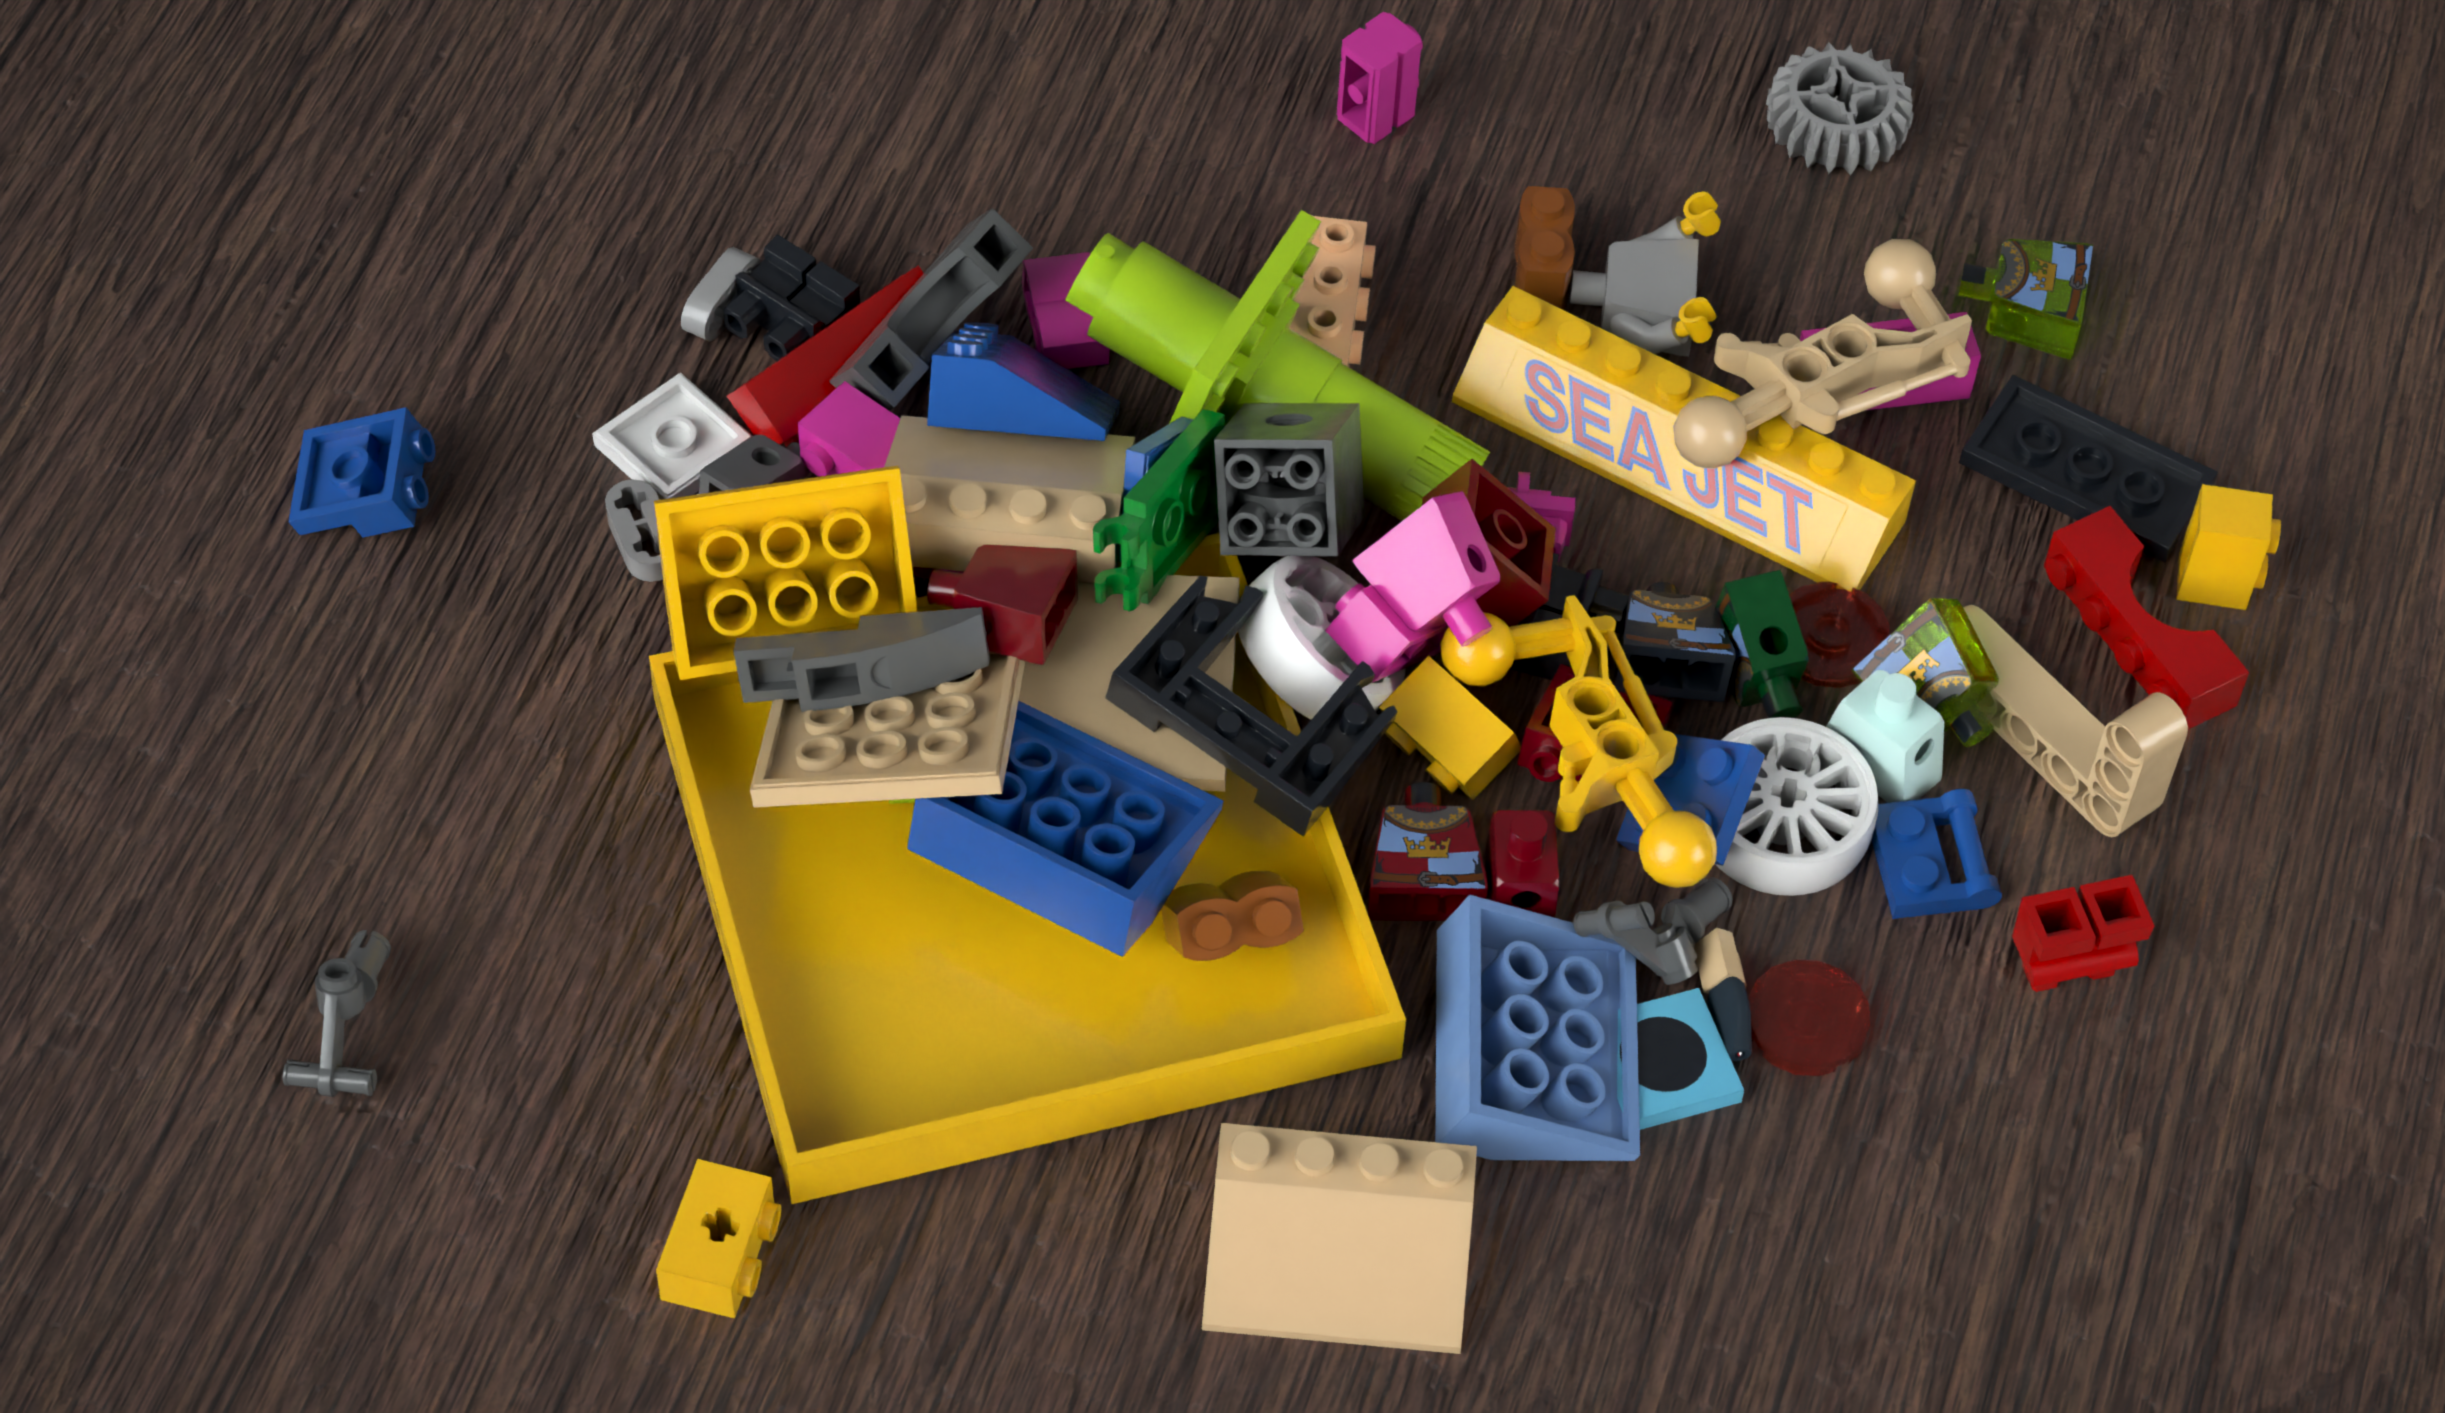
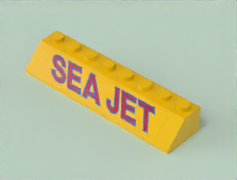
M1512 286L1484 323L1453 393L1452 403L1854 600L1905 524L1916 480L1802 425L1793 429L1781 415H1777L1747 431V440L1742 451L1730 464L1714 469L1695 466L1680 455L1675 445L1673 425L1681 409L1691 400L1704 396H1718L1731 402L1741 397L1740 395Z

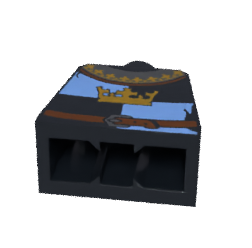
M1668 582L1654 583L1646 591L1634 590L1630 592L1619 642L1634 674L1640 678L1647 695L1724 702L1736 653L1714 602L1705 596L1679 594L1676 586ZM1615 663L1613 685L1618 692L1626 693L1623 686L1624 679Z

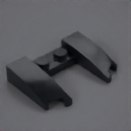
M1200 575L1113 671L1105 698L1153 732L1162 723L1237 774L1258 789L1254 803L1304 837L1395 720L1398 711L1393 705L1385 708L1379 715L1376 713L1362 690L1363 687L1373 682L1375 674L1371 667L1362 661L1299 735L1295 736L1205 673L1255 610L1264 593L1255 587L1245 585L1242 600L1239 604L1205 597L1208 577Z

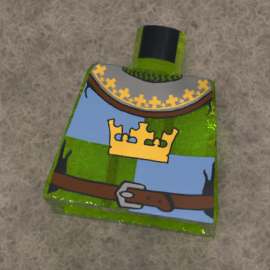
M2008 239L2002 242L1996 269L1964 263L1958 296L1989 301L1985 327L1989 334L2062 358L2072 359L2082 324L2093 244Z
M1930 598L1852 669V672L1861 682L1865 681L1876 670H1885L1889 674L1900 673L1911 678L1916 685V695L1941 714L1944 720V732L1951 728L1964 747H1971L1977 744L1994 729V725L1977 703L1998 685L1999 676L1958 599Z

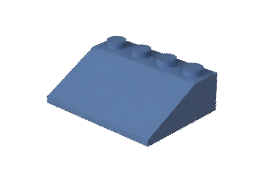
M1469 895L1437 929L1435 1142L1477 1146L1476 1156L1490 1160L1635 1161L1640 1156L1636 957L1616 941L1606 938L1602 934L1590 935L1588 937L1579 936L1574 929L1573 922ZM1618 1009H1620L1623 1112L1617 1099Z

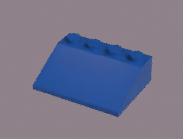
M964 323V328L954 331L932 354L927 426L1105 441L1120 412L1119 400L1012 335L998 334L999 326L995 324Z
M1018 701L1002 794L915 799L907 849L1123 957L1155 920L1220 814L1224 801Z

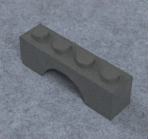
M993 208L974 219L963 228L829 382L837 388L846 381L887 410L895 408L929 369L928 364L932 354L981 302L1004 283L1031 252L1033 247Z

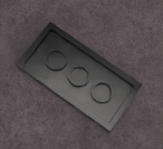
M2015 375L2011 376L1963 447L1959 460L1960 464L2076 520L2111 506L2144 545L2143 552L2163 562L2167 561L2187 529L2202 484L2214 486L2218 474L2217 471Z

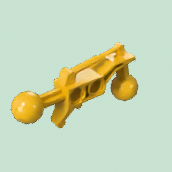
M1572 595L1566 596L1563 615L1559 619L1508 627L1504 620L1493 614L1483 612L1492 626L1491 631L1465 647H1461L1451 629L1447 628L1440 642L1443 665L1453 678L1467 685L1484 687L1502 680L1514 660L1566 652L1575 677L1556 688L1549 726L1563 746L1558 764V772L1563 776V780L1560 782V798L1555 816V825L1559 830L1564 832L1575 831L1586 814L1624 801L1643 829L1639 840L1640 859L1643 869L1656 882L1673 888L1689 887L1707 876L1716 862L1717 845L1712 828L1693 813L1681 810L1674 811L1654 782L1659 775L1672 765L1677 738L1672 732L1664 730L1640 678L1634 674L1614 632L1616 621L1613 617L1604 615L1590 618L1576 596ZM1607 645L1624 679V689L1640 723L1609 679ZM1578 775H1582V778L1578 783L1575 780V777Z

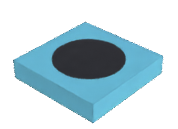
M1699 988L1637 1004L1640 1130L1742 1102L1744 1088ZM1618 1009L1617 1099L1623 1112L1621 1012Z

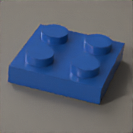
M1674 734L1677 738V746L1673 763L1654 782L1674 811L1681 810L1693 813L1712 828L1717 845V856L1714 864L1723 866L1765 754L1751 744ZM1628 808L1616 841L1630 851L1639 852V840L1643 829Z

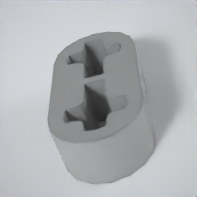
M735 247L728 248L687 299L681 315L682 329L709 342L715 340L726 327L723 309L737 294L735 276L739 272L750 274L761 263V260Z
M634 479L621 481L608 491L605 498L608 524L624 562L633 576L649 582L663 580L660 555L650 557L642 549V542L650 540L654 551L660 553L654 501L659 500L658 495L653 487L644 481ZM634 504L637 510H641L642 519L634 521L630 510L624 508V506Z

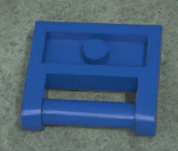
M1955 789L1938 798L1878 804V816L1871 840L1893 919L1984 909L1997 904L2001 900L2002 892L1998 878L1989 873L1975 824L1974 816L1978 811L1974 795L1970 790ZM1951 825L1966 877L1965 883L1951 884L1935 826Z

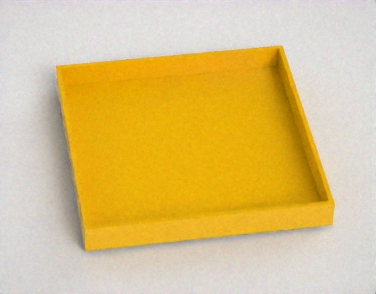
M1219 533L1207 535L1174 573V575L1181 576L1201 575L1239 578V599L1243 595L1245 585L1248 586L1237 555H1221ZM927 596L916 598L918 612L952 609L929 605ZM1237 632L1232 692L1292 734L1298 736L1301 730L1293 708L1259 674L1248 657ZM673 651L649 656L655 704L791 1205L1402 1059L1406 1018L1329 807H1327L1303 837L1254 803L1258 789L1227 768L1225 792L1205 791L1224 801L1222 810L1174 889L1196 883L1211 884L1219 887L1226 880L1244 872L1258 870L1274 872L1297 888L1304 931L1293 940L1282 945L1259 948L1244 944L1238 950L1225 957L1215 960L1197 961L1183 957L1166 941L1162 912L1160 910L1153 923L1126 954L1121 957L908 850L907 846L915 803L889 804V800L753 807L750 787L772 701L744 703L738 672L680 680Z

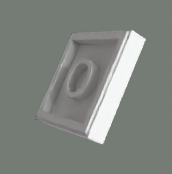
M681 372L593 432L594 446L631 479L644 481L651 485L656 491L659 500L690 496L697 493L700 486V470L752 437L747 430Z

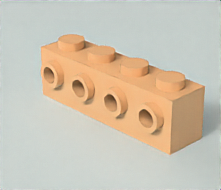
M1313 216L1321 221L1312 240V244L1320 249L1308 271L1303 276L1305 281L1294 299L1300 306L1289 328L1342 359L1344 365L1348 367L1349 364L1360 365L1364 331L1354 330L1355 321L1366 322L1370 288L1360 287L1361 278L1372 279L1376 246L1365 245L1367 222Z

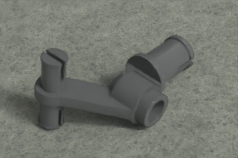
M1710 877L1708 880L1705 878L1700 881L1698 886L1684 898L1674 899L1665 904L1661 914L1663 925L1653 930L1649 926H1652L1654 923L1655 913L1648 902L1625 905L1617 900L1605 902L1596 910L1579 911L1573 920L1574 929L1581 937L1602 934L1606 938L1613 939L1654 971L1655 975L1661 976L1666 985H1671L1690 978L1698 971L1695 962L1698 956L1694 949L1695 943L1701 940L1705 934L1706 926L1730 909L1733 898L1730 890L1721 880Z
M367 930L356 933L345 958L328 960L319 967L318 975L315 979V990L318 1009L324 1015L320 1063L287 1059V1064L285 1063L283 1069V1083L285 1086L316 1088L321 1096L329 1097L336 1096L338 1091L365 1094L367 1096L373 1095L377 1083L376 1070L342 1066L345 1020L359 1014L364 1009L365 1003L371 1001L378 989L376 978L384 962H386L391 954L389 941L380 933L373 931L364 948L362 946L368 936Z

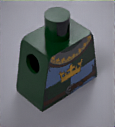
M1781 569L1726 582L1716 604V609L1736 653L1728 684L1736 703L1742 707L1762 703L1768 718L1797 717L1802 713L1803 708L1796 689L1809 659Z

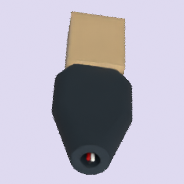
M1715 928L1695 943L1694 949L1698 955L1696 964L1703 993L1708 994L1707 1007L1729 1057L1733 1061H1741L1748 1058L1752 1053L1751 1009L1746 993L1747 985L1740 956L1736 950L1733 933Z

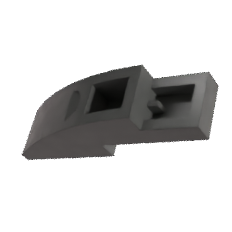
M982 607L860 616L858 629L736 638L733 651L744 703L775 701L778 699H799L801 712L843 708L844 706H856L887 698L901 697L956 680L990 664Z

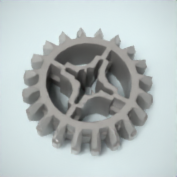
M1828 42L1822 52L1808 46L1802 57L1791 55L1785 67H1779L1773 77L1772 88H1769L1766 105L1768 106V128L1774 130L1775 144L1787 145L1789 158L1801 155L1805 157L1807 168L1815 163L1823 164L1827 169L1828 175L1835 167H1843L1850 176L1855 168H1857V165L1872 171L1878 160L1889 162L1895 150H1900L1902 144L1906 141L1908 129L1911 127L1913 119L1911 88L1905 86L1904 73L1892 72L1890 59L1875 61L1872 49L1864 54L1853 51L1851 43L1845 50H1836Z

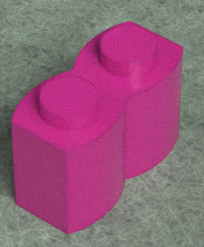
M1089 252L1023 260L1022 288L1036 351L1066 369L1109 364L1110 349L1087 336L1093 317L1065 301L1076 277L1090 256Z

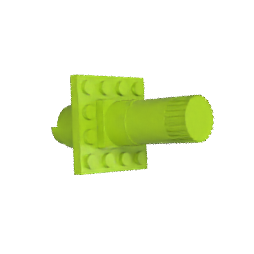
M1301 210L1241 299L1145 241H1142L1136 248H1133L1110 233H1106L1080 270L1065 301L1093 317L1087 336L1183 393L1170 423L1180 417L1195 419L1203 409L1225 414L1226 426L1244 403H1359L1364 499L1401 521L1422 506L1423 496L1469 460L1473 459L1481 466L1486 461L1490 451L1344 365L1342 359L1289 328L1300 306L1294 299L1305 281L1303 276L1308 271L1320 249L1312 244V240L1321 221Z

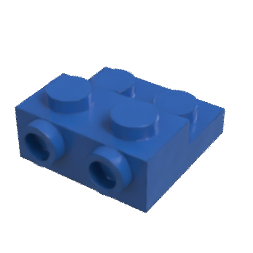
M407 407L304 430L289 524L299 535L352 524L363 538L415 527L417 509L425 508L429 500L427 485L422 474L424 463L432 462L435 458V443L431 433L419 424Z

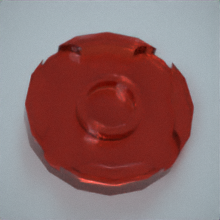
M1818 582L1801 586L1789 594L1808 652L1809 662L1802 675V680L1815 686L1842 688L1863 682L1853 668L1881 644L1890 633V625L1882 608L1865 592L1853 587L1851 592L1837 588L1838 583Z
M1795 959L1775 965L1756 980L1748 997L1751 1009L1752 1043L1754 1039L1757 1046L1763 1050L1762 1056L1773 1066L1795 1075L1822 1076L1835 1072L1837 1066L1845 1064L1848 1060L1850 1063L1860 1054L1869 1032L1870 1008L1860 985L1843 970L1821 961Z

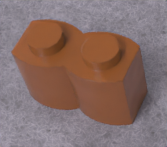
M1528 186L1522 195L1515 241L1517 268L1514 286L1565 311L1568 303L1575 253L1571 238L1575 215L1574 200L1567 188Z
M1270 871L1244 872L1231 877L1219 887L1205 883L1188 884L1172 890L1161 908L1166 941L1183 957L1197 961H1208L1225 957L1238 950L1244 944L1259 948L1282 945L1293 940L1304 931L1297 888L1280 875Z

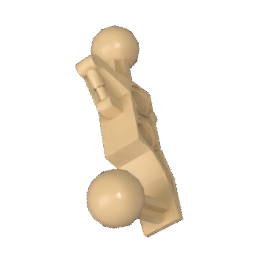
M1891 239L1877 246L1865 263L1864 277L1868 293L1887 308L1903 309L1917 331L1904 332L1872 328L1854 314H1851L1803 341H1800L1797 336L1791 333L1782 334L1779 337L1778 343L1763 344L1761 341L1742 342L1732 333L1721 334L1716 343L1715 364L1726 372L1744 378L1755 389L1731 402L1718 396H1704L1691 400L1685 405L1673 425L1675 445L1680 455L1695 466L1709 469L1718 468L1730 464L1740 454L1747 440V431L1779 414L1793 429L1804 424L1819 433L1828 434L1835 429L1838 420L1905 396L1907 391L1950 375L1958 378L1965 377L1970 366V358L1965 352V347L1972 320L1968 314L1950 319L1931 291L1935 286L1936 269L1932 255L1922 245L1913 240ZM1877 387V388H1875V389H1872V390H1869V391H1867V392L1861 393V392H1863V391H1865V390H1867V389H1869V388Z

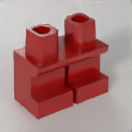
M2127 875L2080 885L2078 893L2075 887H2069L2022 897L2012 938L2022 959V967L2031 989L2039 992L2056 988L2058 982L2086 976L2093 980L2114 976L2115 970L2137 966L2139 955L2136 942L2149 939L2155 925L2133 875Z

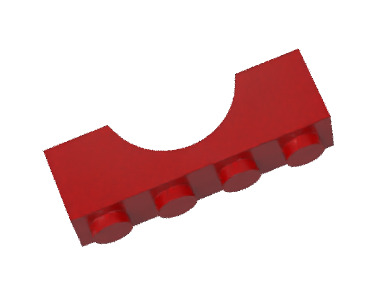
M2111 506L2054 531L2043 566L2046 569L2049 580L2057 589L2065 592L2079 609L2085 625L2101 636L2114 652L2115 659L2121 669L2128 674H2132L2148 696L2159 692L2171 698L2184 714L2188 730L2238 705L2249 671L2216 631H2190L2169 626L2151 616L2137 601L2133 594L2131 583L2134 580L2144 545Z

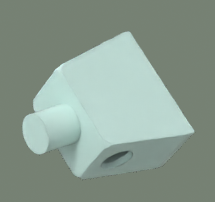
M1876 670L1839 703L1826 727L1846 738L1860 751L1873 772L1878 795L1887 803L1919 800L1941 780L1943 771L1944 720L1939 712L1916 695V685L1911 678L1900 673L1889 674L1885 670Z

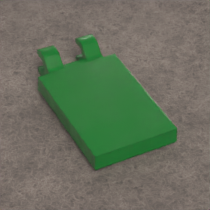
M1203 409L1124 497V514L1119 517L1101 520L1093 527V549L1095 553L1101 554L1108 545L1121 544V567L1104 570L1095 577V603L1102 604L1113 594H1123V610L1130 612L1135 610L1140 603L1149 604L1159 592L1167 575H1174L1219 522L1214 439L1225 427V414Z

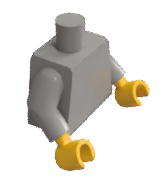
M1697 192L1685 202L1683 209L1686 216L1685 219L1677 216L1653 232L1629 241L1614 242L1609 245L1605 273L1573 270L1570 304L1602 306L1601 329L1653 354L1666 352L1689 357L1692 340L1696 343H1704L1710 339L1713 329L1708 322H1713L1717 316L1706 298L1696 297L1699 239H1693V233L1697 231L1702 236H1711L1718 232L1721 224L1720 218L1715 213L1718 204L1708 192Z

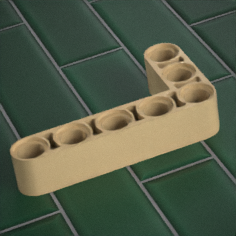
M1967 605L1943 620L1942 624L1945 626L1948 634L1941 625V633L1936 625L1922 634L1920 649H1925L1927 653L1950 636L1971 680L1970 686L1959 696L2100 833L2108 837H2116L2161 806L2188 730L2184 714L2179 706L2167 695L2159 692L2152 693L2104 726L1979 607Z

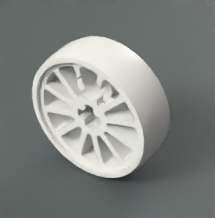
M1286 556L1269 566L1249 585L1259 589L1264 594L1238 633L1248 657L1266 683L1287 704L1312 720L1358 666L1325 631L1340 614L1335 608L1337 602L1358 583L1341 569L1318 557ZM1405 669L1362 688L1375 711L1380 709L1379 706L1403 682Z
M1777 717L1757 720L1733 730L1721 739L1722 741L1751 744L1765 754V757L1744 810L1746 813L1742 815L1724 865L1716 866L1726 875L1749 888L1760 892L1785 896L1815 893L1835 885L1849 875L1868 850L1878 816V793L1875 777L1860 751L1837 732L1823 725L1797 718ZM1786 768H1793L1798 771H1790ZM1837 809H1852V812L1849 815ZM1756 828L1762 835L1756 844L1742 837ZM1824 828L1845 837L1840 841H1835ZM1805 836L1817 851L1803 853L1800 840ZM1771 843L1787 845L1788 854L1768 849Z

